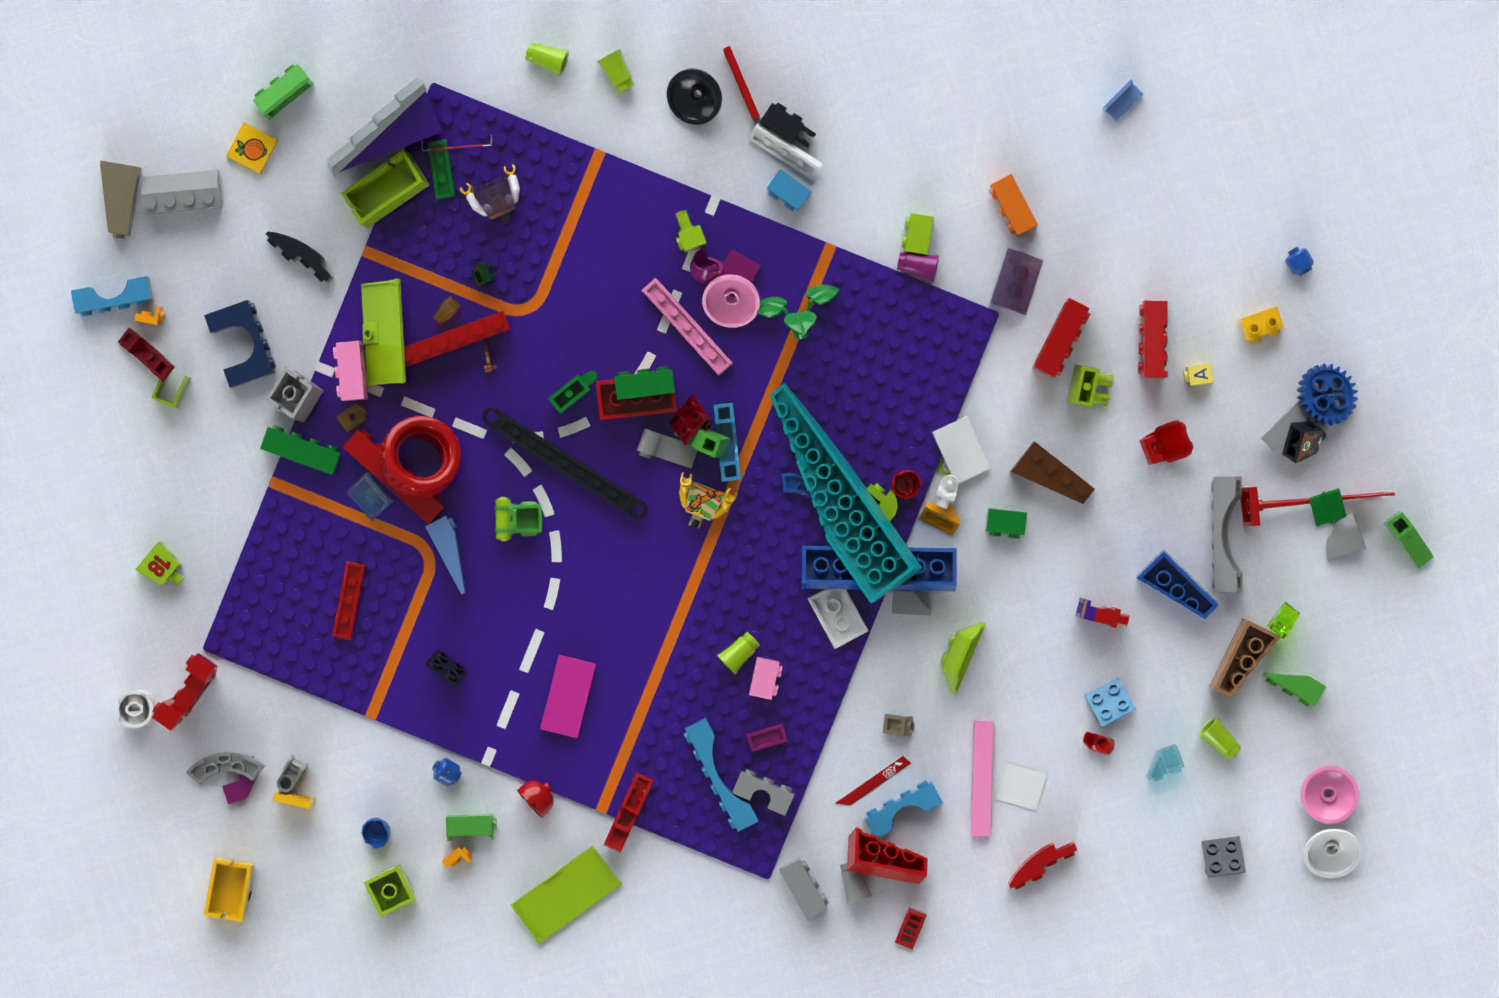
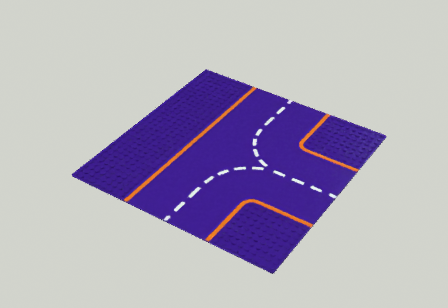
M432 83L427 95L442 132L423 139V150L428 149L427 142L447 139L448 147L469 145L491 146L448 149L456 197L436 200L429 151H422L421 140L405 147L404 150L411 153L430 185L374 223L311 379V382L324 391L306 421L303 423L295 420L289 433L290 435L291 432L303 435L302 439L307 441L310 438L321 442L320 445L326 448L328 445L339 448L338 452L342 453L335 475L280 456L203 649L218 657L526 782L532 780L539 781L542 784L546 782L553 789V793L615 818L637 772L654 781L634 826L762 878L769 879L885 597L884 595L875 602L870 603L862 590H847L868 632L834 649L807 599L824 589H802V546L831 545L826 539V532L824 527L821 526L820 517L811 499L802 494L784 493L781 474L801 473L796 463V456L792 453L788 436L785 435L783 423L777 415L770 394L783 383H786L837 447L866 488L870 484L875 485L877 483L885 490L883 494L886 495L891 490V481L894 475L899 471H914L920 476L922 486L919 488L916 496L909 499H901L896 496L898 503L897 512L890 521L906 544L942 457L932 432L957 420L999 313L454 90ZM513 164L516 169L514 175L517 176L520 187L518 202L512 203V205L492 214L489 213V216H482L474 211L467 201L466 195L461 193L460 187L463 188L464 192H467L469 186L466 183L470 184L473 187L472 193L475 194L474 190L478 191L477 199L484 206L488 202L485 197H482L491 194L489 190L491 187H488L489 183H492V187L496 188L495 191L499 190L498 193H502V196L503 192L500 187L505 191V195L511 194L509 183L507 184L503 178L504 176L506 178L509 177L505 174L504 167L506 166L507 172H512ZM687 210L692 226L700 225L707 243L706 246L685 253L684 249L680 250L676 240L679 237L678 233L681 228L675 213ZM508 213L510 219L502 222L500 215ZM702 248L706 250V257L715 258L721 263L726 260L731 249L761 265L754 277L755 281H752V284L759 293L760 301L768 297H781L787 301V305L784 308L788 310L789 314L807 311L810 299L807 298L806 292L815 285H831L839 288V293L834 299L825 304L812 303L811 312L816 314L817 321L809 329V336L804 339H796L794 337L793 330L787 327L784 322L786 317L784 312L775 317H763L757 314L751 322L744 326L736 328L723 327L714 323L706 315L702 305V298L708 284H702L693 279L690 273V263L694 254ZM482 263H485V265L492 264L488 271L490 274L496 273L497 275L492 278V281L479 288L471 270ZM396 278L401 280L404 347L501 311L505 312L511 330L405 368L406 383L367 386L368 399L341 401V398L337 396V386H340L339 379L335 376V367L338 366L337 359H334L333 347H336V343L363 342L361 284L389 281ZM657 278L732 361L733 364L720 376L716 374L641 291L652 280ZM486 340L488 342L491 366L497 365V369H492V372L485 373L484 365L487 364L484 341ZM668 366V370H673L677 412L691 394H694L709 416V419H711V430L715 432L717 431L714 405L733 403L741 480L722 482L719 457L714 458L700 451H697L692 469L652 455L650 459L640 456V451H637L644 429L681 441L679 437L674 435L675 431L669 423L677 412L600 420L596 382L615 380L614 377L618 376V372L630 371L631 375L638 374L637 370L649 369V372L657 371V367ZM588 371H596L598 378L589 386L591 390L560 414L548 398L575 376L580 375L582 377ZM491 407L500 410L641 499L648 507L646 516L641 519L631 517L496 432L483 422V412ZM493 411L489 412L486 416L487 421L490 423L495 422L497 414ZM419 415L429 416L444 422L457 436L462 454L460 467L450 485L441 493H437L445 501L443 503L445 508L432 523L444 516H448V518H453L457 526L455 531L466 593L461 595L425 527L429 524L343 448L357 430L362 432L366 430L373 436L371 440L376 445L378 443L382 444L388 432L399 421ZM412 439L399 447L398 457L404 470L407 468L416 475L415 477H429L439 471L441 465L440 455L437 449L428 441ZM684 472L683 476L686 479L690 478V474H692V481L726 493L727 489L731 488L729 494L734 496L737 492L738 495L728 511L718 519H711V521L703 518L700 528H695L689 525L692 514L685 512V508L681 506L679 496L681 474ZM872 495L876 503L879 504L880 501ZM500 497H507L511 499V504L518 505L522 501H535L537 504H541L542 532L537 533L536 536L527 537L522 536L521 533L512 534V538L508 541L496 539L495 500ZM635 504L632 510L634 514L641 515L644 508L641 504ZM347 561L366 565L352 640L332 637ZM748 632L760 646L755 649V652L740 667L738 672L734 674L717 655L732 645L740 636ZM437 649L445 652L450 659L460 663L468 671L456 687L424 665ZM559 654L596 663L578 738L540 729ZM757 656L780 661L779 666H783L781 676L776 677L775 684L779 686L777 695L772 696V700L749 695ZM707 718L715 734L713 741L714 764L719 777L731 792L741 770L745 772L746 769L757 773L756 777L763 779L767 777L774 780V785L781 787L783 784L792 788L791 792L794 793V797L786 815L784 816L768 809L767 806L770 802L769 793L765 790H757L753 793L750 801L743 797L740 798L750 802L759 821L739 832L736 828L732 829L728 821L731 818L728 811L724 812L719 804L722 800L719 794H714L710 786L713 784L711 778L705 777L701 769L704 765L701 760L697 761L693 750H695L693 743L689 744L684 736V733H686L685 728ZM783 723L788 742L751 753L746 734Z

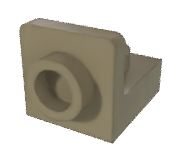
M885 714L883 733L911 736L914 730L912 716Z

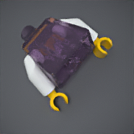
M513 164L512 172H507L505 166L504 172L506 175L473 189L470 184L466 183L469 186L467 192H464L463 188L460 187L461 193L466 195V199L474 211L482 216H488L490 219L499 217L502 225L512 221L509 212L515 209L514 204L518 202L520 187L517 176L514 175L516 169Z

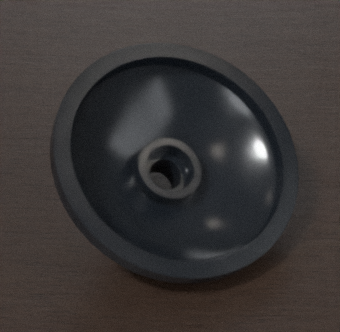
M690 68L678 72L670 80L667 87V101L671 111L680 120L692 125H701L708 123L719 113L722 106V92L718 83L710 74L700 69ZM696 90H699L701 95H698Z

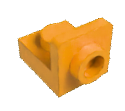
M157 306L155 317H153L152 312L141 311V314H135L134 321L160 326V322H164L165 311H163V307Z
M460 845L443 859L442 863L446 868L450 865L454 867L461 861L460 856H462L469 864L473 860L471 858L472 853L467 847L463 848Z

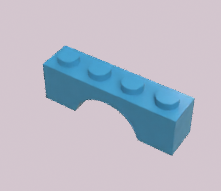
M147 276L127 280L123 292L111 299L100 297L92 287L71 290L74 311L76 314H81V317L93 315L92 311L97 310L100 313L110 312L112 307H118L120 310L130 308V304L137 303V306L147 305L149 300H153L150 279Z
M733 403L714 405L716 431L730 438L725 455L719 457L722 482L741 480Z
M925 780L917 784V789L912 792L908 789L901 793V798L895 801L893 798L886 801L881 809L877 810L874 808L868 811L864 819L872 834L879 838L892 831L893 817L904 806H918L927 812L943 803L932 781L927 782Z

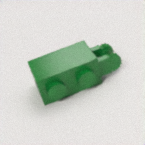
M592 370L582 377L580 375L575 376L549 397V401L562 414L591 390L589 386L597 380V372Z

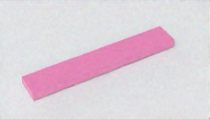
M657 278L641 290L718 376L733 364Z
M974 721L971 836L990 837L993 721Z

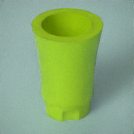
M531 42L526 51L525 60L561 76L568 61L569 50L552 48Z
M621 49L597 61L610 79L613 87H616L618 93L635 85L631 79L632 76L624 61Z
M746 632L727 649L719 653L717 657L736 674L760 644Z
M1218 717L1210 720L1198 734L1199 737L1207 741L1228 760L1240 751L1241 746L1223 726Z

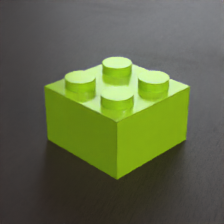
M401 864L383 871L364 882L380 917L415 901L417 898Z

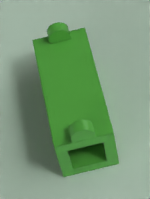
M493 814L446 816L447 841H452V836L489 835L490 840L494 839V830H497V818H493Z

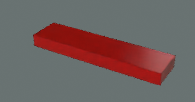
M725 47L723 52L751 118L754 121L760 119L731 47Z
M346 562L332 637L352 640L366 568L365 564Z

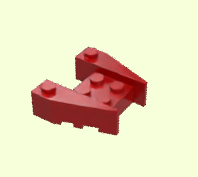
M200 653L195 656L191 655L185 663L188 665L185 670L190 673L184 681L186 686L181 690L179 689L173 698L162 703L158 702L152 710L154 714L151 718L170 731L174 730L177 724L182 722L183 716L187 717L191 713L192 708L211 681L216 677L218 666Z

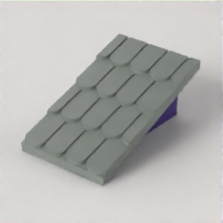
M418 77L394 95V100L378 111L372 117L373 120L352 135L347 144L327 159L334 177L341 171L442 132L426 93L425 85Z

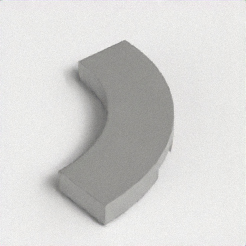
M223 752L201 759L191 766L186 773L199 785L203 784L212 775L220 772L238 773L254 781L265 765L245 754Z

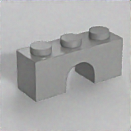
M746 769L745 772L741 770L732 793L750 801L755 791L765 790L770 795V802L767 808L785 816L794 797V793L791 792L792 788L783 784L779 787L774 785V780L767 777L761 779L756 777L757 773Z

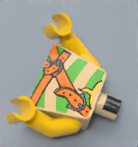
M684 472L681 474L679 490L681 506L685 508V512L692 514L689 525L695 528H700L703 518L711 521V519H718L728 511L738 495L737 492L734 496L730 495L729 491L731 488H728L726 493L692 481V474H690L688 479L684 478Z

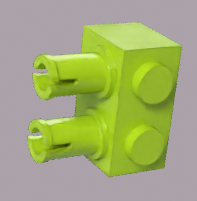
M687 210L675 213L681 228L678 233L679 237L676 238L680 250L684 249L685 253L706 246L707 243L700 225L695 227L691 225Z
M1075 364L1067 402L1092 407L1093 403L1108 406L1109 401L1102 400V398L1110 400V395L1096 392L1097 384L1112 387L1113 383L1106 380L1114 381V376L1102 374L1100 369Z

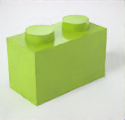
M911 213L910 217H906L904 228L908 229L907 236H903L901 247L905 248L904 252L928 255L934 217Z

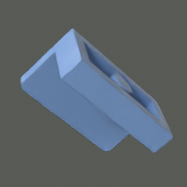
M1132 79L1102 108L1115 122L1143 95L1133 84L1134 81Z

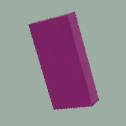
M783 723L746 734L751 753L788 742Z

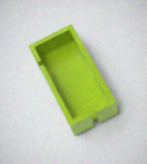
M405 150L400 151L389 159L391 163L397 165L396 167L385 162L341 193L349 207L353 209L352 212L360 225L369 228L430 185L411 153Z

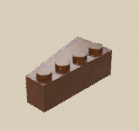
M1035 441L1031 443L1010 470L1014 474L1081 504H1084L1095 490V488Z

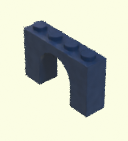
M250 300L204 315L211 334L231 327H243L253 338L254 350L250 358L243 363L223 369L229 388L274 374V369L277 368L274 358H270L268 350H270L267 339H263L261 333L264 332L261 321L257 322L255 316L258 313L256 306Z

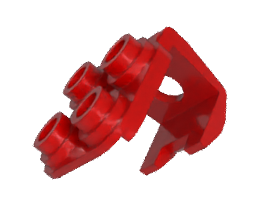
M1178 420L1156 427L1154 432L1139 440L1148 465L1164 461L1171 463L1191 455L1194 448L1186 432V425Z

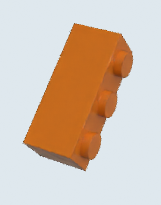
M1012 174L990 185L989 193L993 200H998L1000 204L998 210L1002 217L1006 216L1008 219L1007 227L1011 234L1015 233L1017 237L1038 225Z

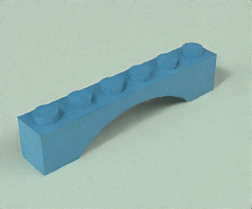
M707 718L686 727L684 736L689 744L693 743L695 747L693 753L697 761H702L704 767L701 769L705 777L711 778L713 784L710 786L715 795L719 794L722 800L719 802L724 812L728 811L731 817L728 821L732 829L736 828L739 832L758 822L759 819L750 802L733 794L718 775L713 759L715 734Z

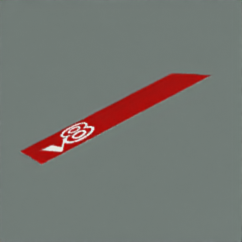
M902 756L835 804L852 805L911 764V762Z

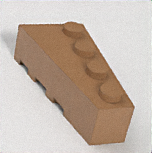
M1242 618L1209 687L1231 698L1247 679L1246 677L1258 666L1261 659L1271 650L1270 648L1281 636Z

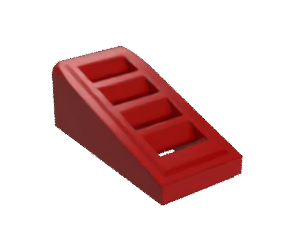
M908 907L895 943L913 950L927 914ZM912 915L917 918H920V921L918 922L913 919H910V916ZM910 922L912 924L917 925V928L915 929L913 927H910L907 925V923ZM907 929L915 932L914 936L905 933L904 930ZM905 936L912 939L911 943L904 941L901 937Z

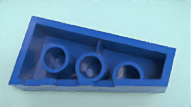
M1165 549L1136 577L1204 619L1219 606L1218 602Z

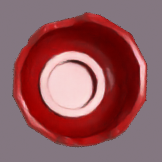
M909 470L899 471L891 481L892 492L901 499H909L916 496L919 488L922 486L920 476L914 471Z

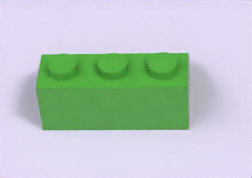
M298 64L296 66H289L284 71L286 74L281 78H274L269 83L270 87L266 90L263 88L254 95L256 97L253 99L254 103L269 120L314 85Z

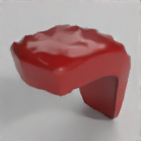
M1086 732L1083 736L1085 746L1094 752L1110 755L1114 750L1115 741L1109 737Z

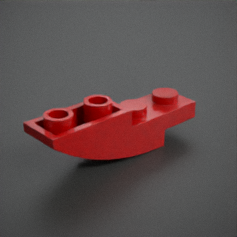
M1053 842L1042 847L1018 867L1008 882L1009 887H1014L1016 890L1025 886V882L1031 879L1034 882L1043 878L1042 874L1046 873L1043 866L1049 867L1056 864L1059 858L1064 857V859L1074 856V852L1077 851L1075 843L1070 842L1057 849Z

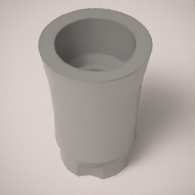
M847 863L840 865L846 893V903L871 897L872 894L867 886L864 875L847 871Z

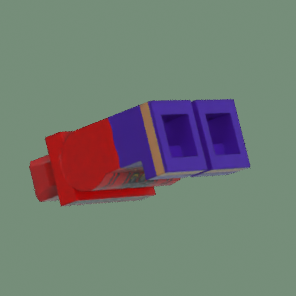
M1084 598L1079 599L1075 615L1082 619L1107 624L1113 628H1116L1117 624L1127 627L1130 617L1127 614L1120 613L1121 609L1115 607L1091 606V601Z

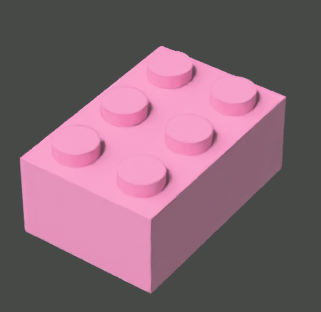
M363 342L336 343V347H333L334 359H337L338 366L335 367V376L339 379L340 386H337V396L341 398V401L368 399Z

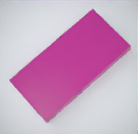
M559 654L540 729L578 738L596 663Z

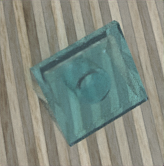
M370 473L364 474L347 491L348 495L371 521L394 503L393 499Z

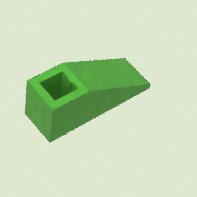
M700 428L688 444L700 452L717 458L725 455L730 438L711 429Z
M1398 511L1384 522V525L1418 569L1434 557L1403 512Z
M1263 674L1267 677L1266 682L1274 687L1277 684L1282 686L1284 693L1291 697L1295 694L1300 698L1298 701L1307 707L1309 704L1315 706L1326 689L1325 685L1307 675Z

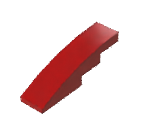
M636 772L603 844L604 846L621 853L654 780Z

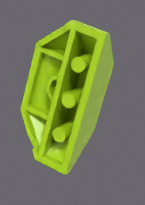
M984 622L971 625L950 636L947 644L950 648L948 653H943L940 663L943 664L942 669L953 694L958 692L986 625Z

